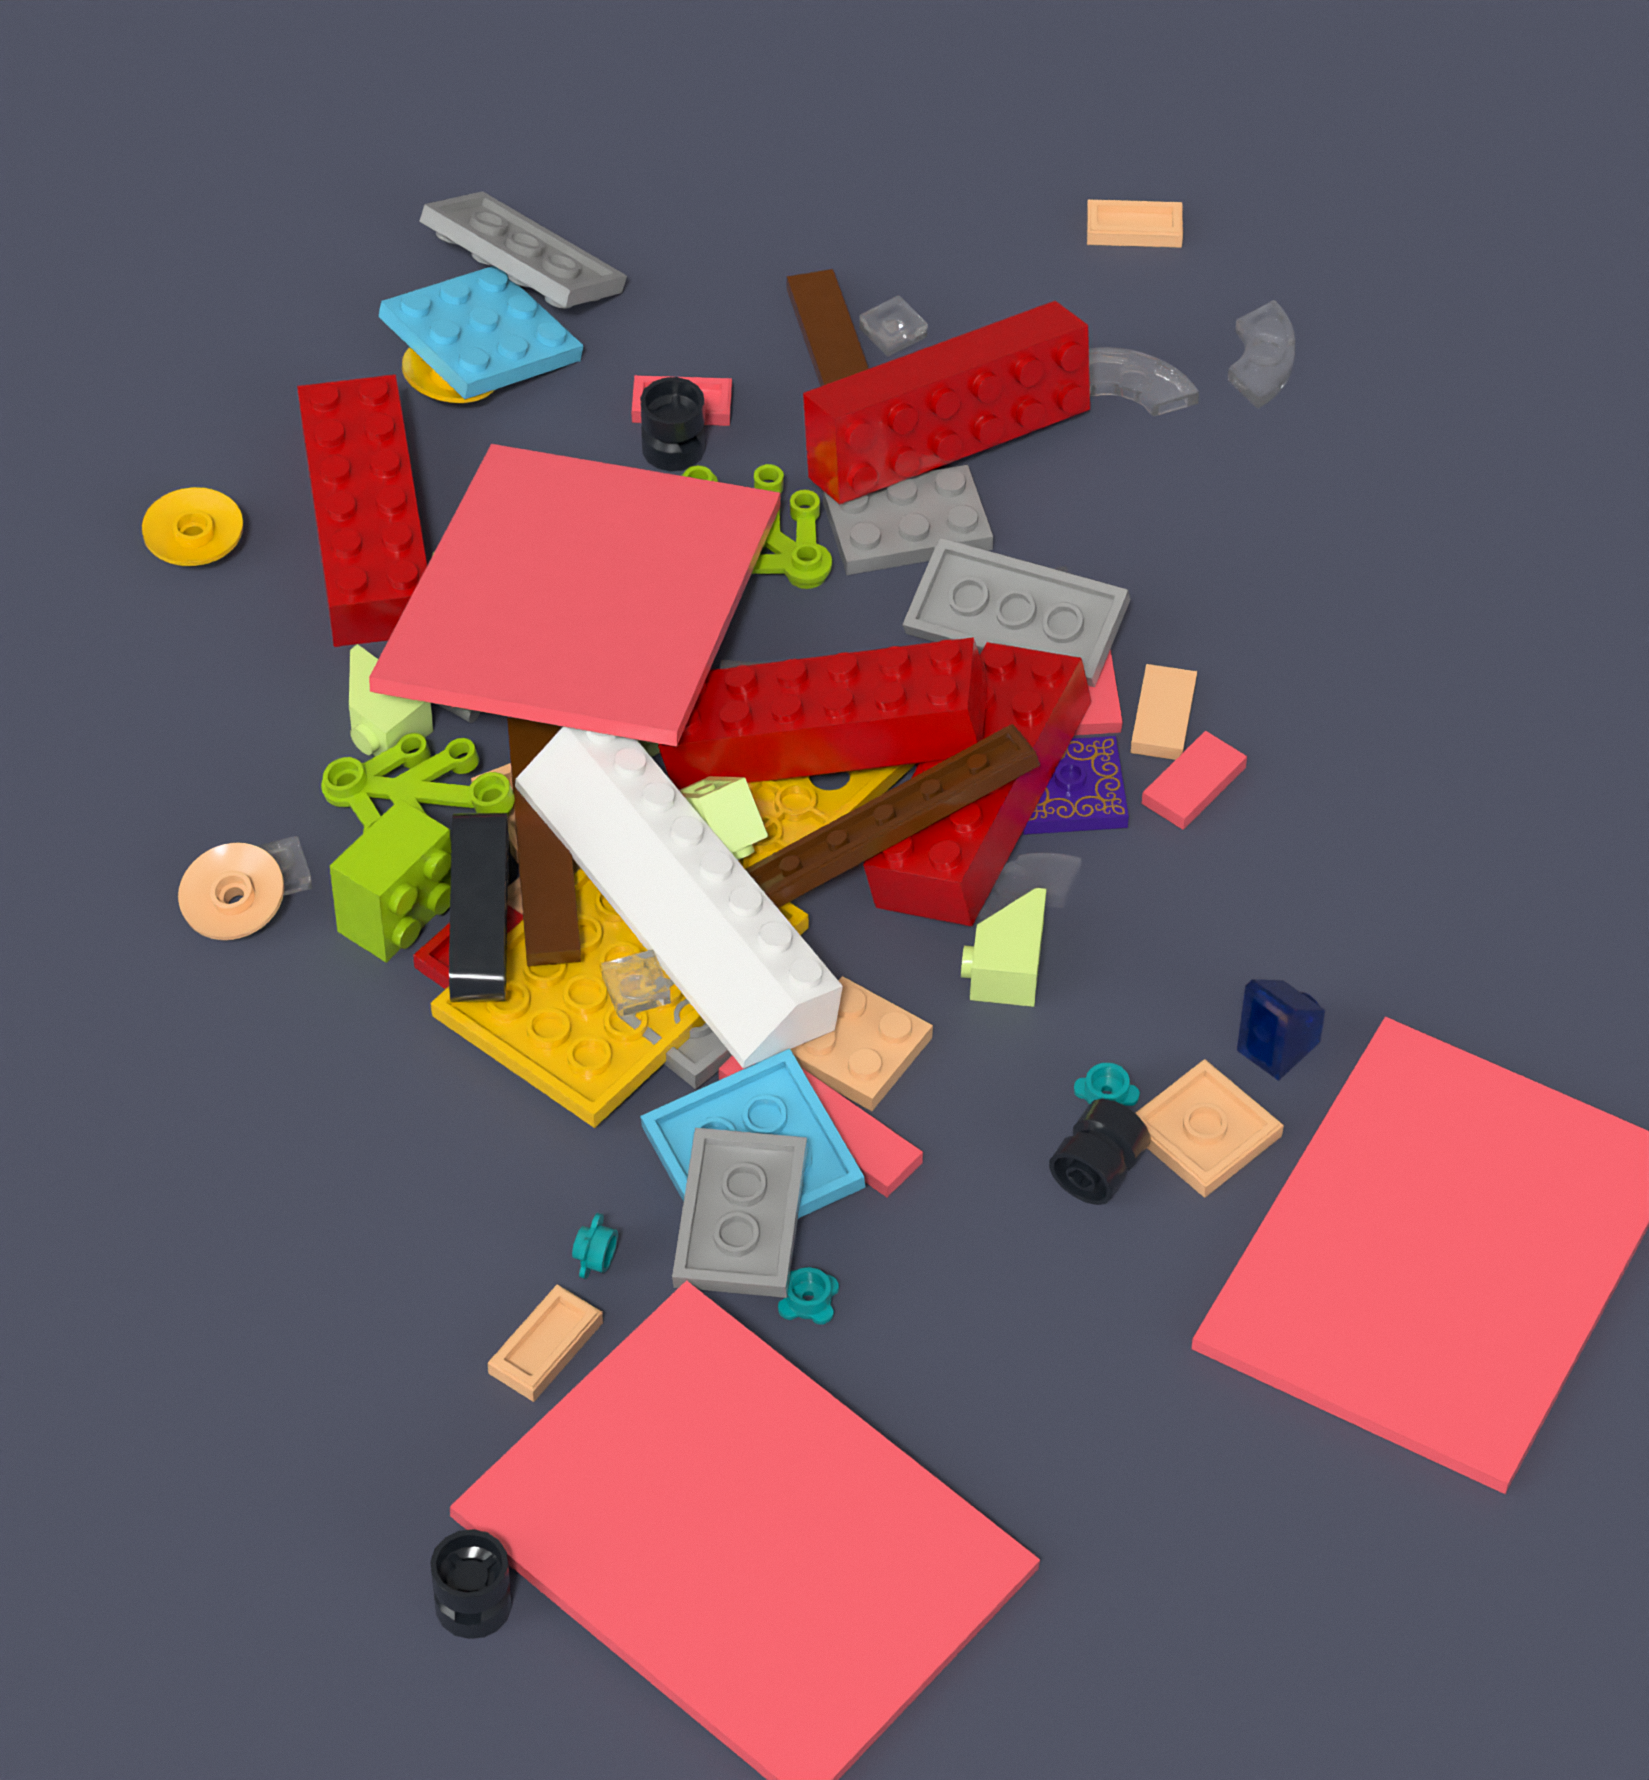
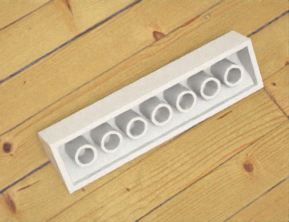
M563 726L516 778L515 787L571 852L572 858L741 1067L746 1068L789 1048H794L834 1031L843 988L841 983L636 739Z

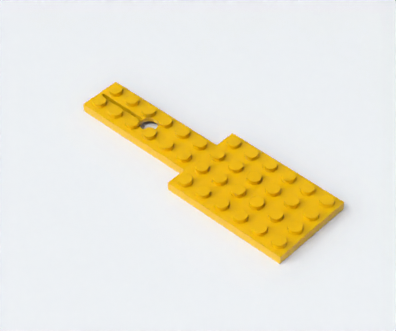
M916 763L846 771L850 776L849 781L846 785L836 790H823L816 787L810 781V776L748 783L768 837L753 843L755 851L739 859V863L746 869L884 794ZM579 869L574 874L581 962L527 966L524 922L522 920L507 934L506 1001L450 1002L448 987L431 1002L432 1016L595 1128L666 1062V1053L672 1047L676 1049L681 1047L690 1038V1030L693 1027H701L706 1022L691 1004H687L679 1013L681 1021L677 1024L675 1023L674 1010L681 1001L686 999L675 984L657 998L648 994V991L664 978L670 979L669 976L585 872ZM790 902L778 908L800 935L809 928V917L803 910ZM641 997L647 1003L644 1009L634 1003ZM623 1011L636 1013L635 1017L641 1021V1024L634 1030L619 1018L618 1015ZM647 1026L662 1037L655 1045L643 1037Z

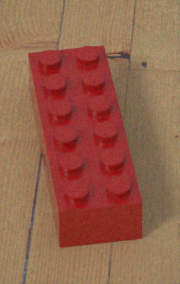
M1055 300L804 392L808 478L838 504H843L1090 410L1088 324Z
M396 374L297 386L333 646L340 647L388 641L427 568Z
M974 637L710 670L678 745L658 744V748L669 778L678 790L709 776L745 777L747 783L945 760L983 740L988 683Z
M990 642L985 644L979 655L988 683L983 739L1013 724L1035 750L1040 766L865 860L863 866L876 908L973 926L1092 702L1082 658ZM945 760L920 762L912 778Z

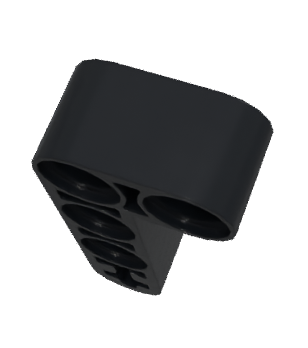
M454 813L452 816L449 941L450 1002L506 1001L508 886L511 885V854L507 813Z

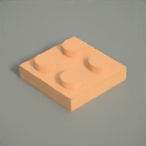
M842 976L838 980L843 988L835 1030L790 1050L800 1067L839 1094L873 1111L932 1039L933 1025Z

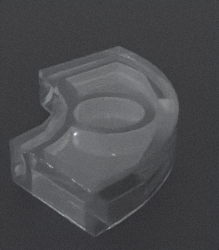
M1275 300L1238 318L1236 321L1235 332L1244 343L1245 350L1242 357L1229 367L1227 380L1257 409L1268 403L1283 389L1290 377L1294 364L1295 333L1287 314Z
M1110 347L1089 348L1090 397L1115 395L1131 399L1143 405L1153 417L1198 404V389L1182 372L1169 363L1146 353L1129 349Z
M1058 853L1016 855L1015 861L1008 862L1003 867L973 926L977 927V924L1035 888L1046 889L1045 906L1064 909L1081 870L1082 858Z

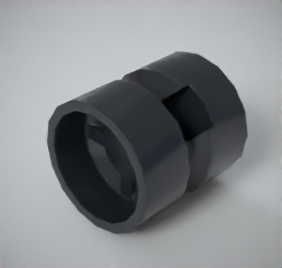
M667 377L656 380L644 389L640 397L642 453L647 462L657 469L683 471L696 465L705 453L704 394L698 385L687 379Z
M1103 1098L1093 1100L1073 1126V1136L1065 1138L1050 1158L1049 1169L1053 1178L1070 1195L1085 1203L1094 1205L1106 1204L1125 1180L1127 1171L1137 1163L1150 1144V1134L1147 1126L1137 1114L1116 1101Z
M479 1530L457 1531L445 1537L434 1549L430 1560L436 1616L443 1628L455 1636L466 1639L484 1638L498 1631L508 1620L512 1608L507 1552L498 1539L487 1532Z

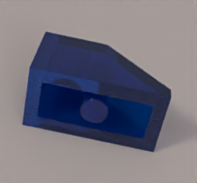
M1252 979L1245 985L1237 1051L1279 1081L1320 1043L1325 1010L1319 1006L1312 996L1305 992H1299L1284 980Z

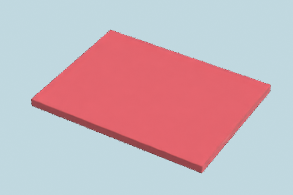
M491 444L369 676L370 692L677 746L780 509L781 493Z
M1385 1016L1195 1333L1191 1349L1506 1494L1649 1228V1131Z
M687 1280L450 1506V1517L466 1530L474 1529L487 1532L498 1539L507 1552L509 1566L767 1780H839L1039 1569L1040 1564L1038 1557Z

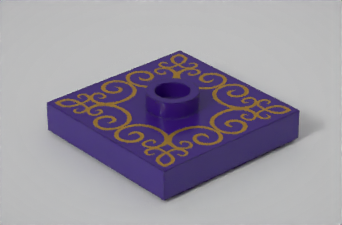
M1116 736L1076 738L1071 740L1023 830V835L1128 828L1129 815Z

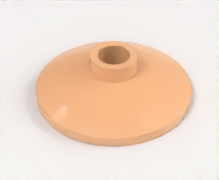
M246 843L220 845L200 855L186 870L179 886V907L190 927L205 937L216 940L243 938L264 927L274 917L283 899L284 878L275 859L262 848ZM243 896L239 901L229 904L233 897Z

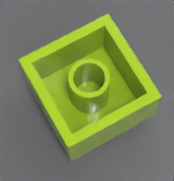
M399 799L330 865L337 932L386 963L401 948L406 949L412 945L418 937L420 930L435 915L443 914L450 907V829L402 799Z

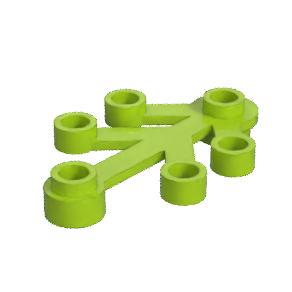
M772 464L758 467L754 472V488L782 493L784 489L783 471L778 466ZM692 466L682 474L685 477L718 482L717 477L705 466ZM764 480H773L774 482L767 483V482H763V481H764ZM799 490L793 493L790 498V516L797 522L796 542L780 531V512L778 511L763 546L775 554L759 555L751 574L784 573L792 585L802 589L818 587L825 581L832 569V557L825 547L816 543L815 520L820 515V498L815 492ZM807 505V506H810V507H809V508H801V507H799V506Z
M410 733L403 736L397 742V745L365 763H361L352 757H342L334 760L324 770L321 783L324 797L330 804L337 807H351L364 827L363 833L381 817L369 797L390 799L393 805L399 799H402L424 814L426 813L419 803L474 808L476 813H507L508 816L515 802V796L509 780L506 776L497 772L480 775L470 786L431 782L450 770L457 774L471 772L479 763V755L471 740L458 738L451 741L445 750L431 757V751L425 737L418 733ZM419 748L416 752L407 754L409 751ZM468 753L465 757L456 759L457 756ZM401 764L409 768L408 771L395 778L382 777Z

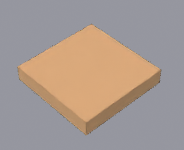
M1205 1059L1135 1113L1144 1122L1149 1131L1150 1144L1147 1149L1204 1198L1281 1138L1284 1127L1282 1123Z

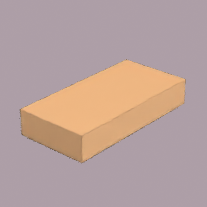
M1088 200L1087 245L1182 248V202Z
M1146 664L1130 753L1176 760L1183 753L1196 686L1197 671Z
M557 1284L487 1363L488 1374L535 1402L603 1324V1312Z

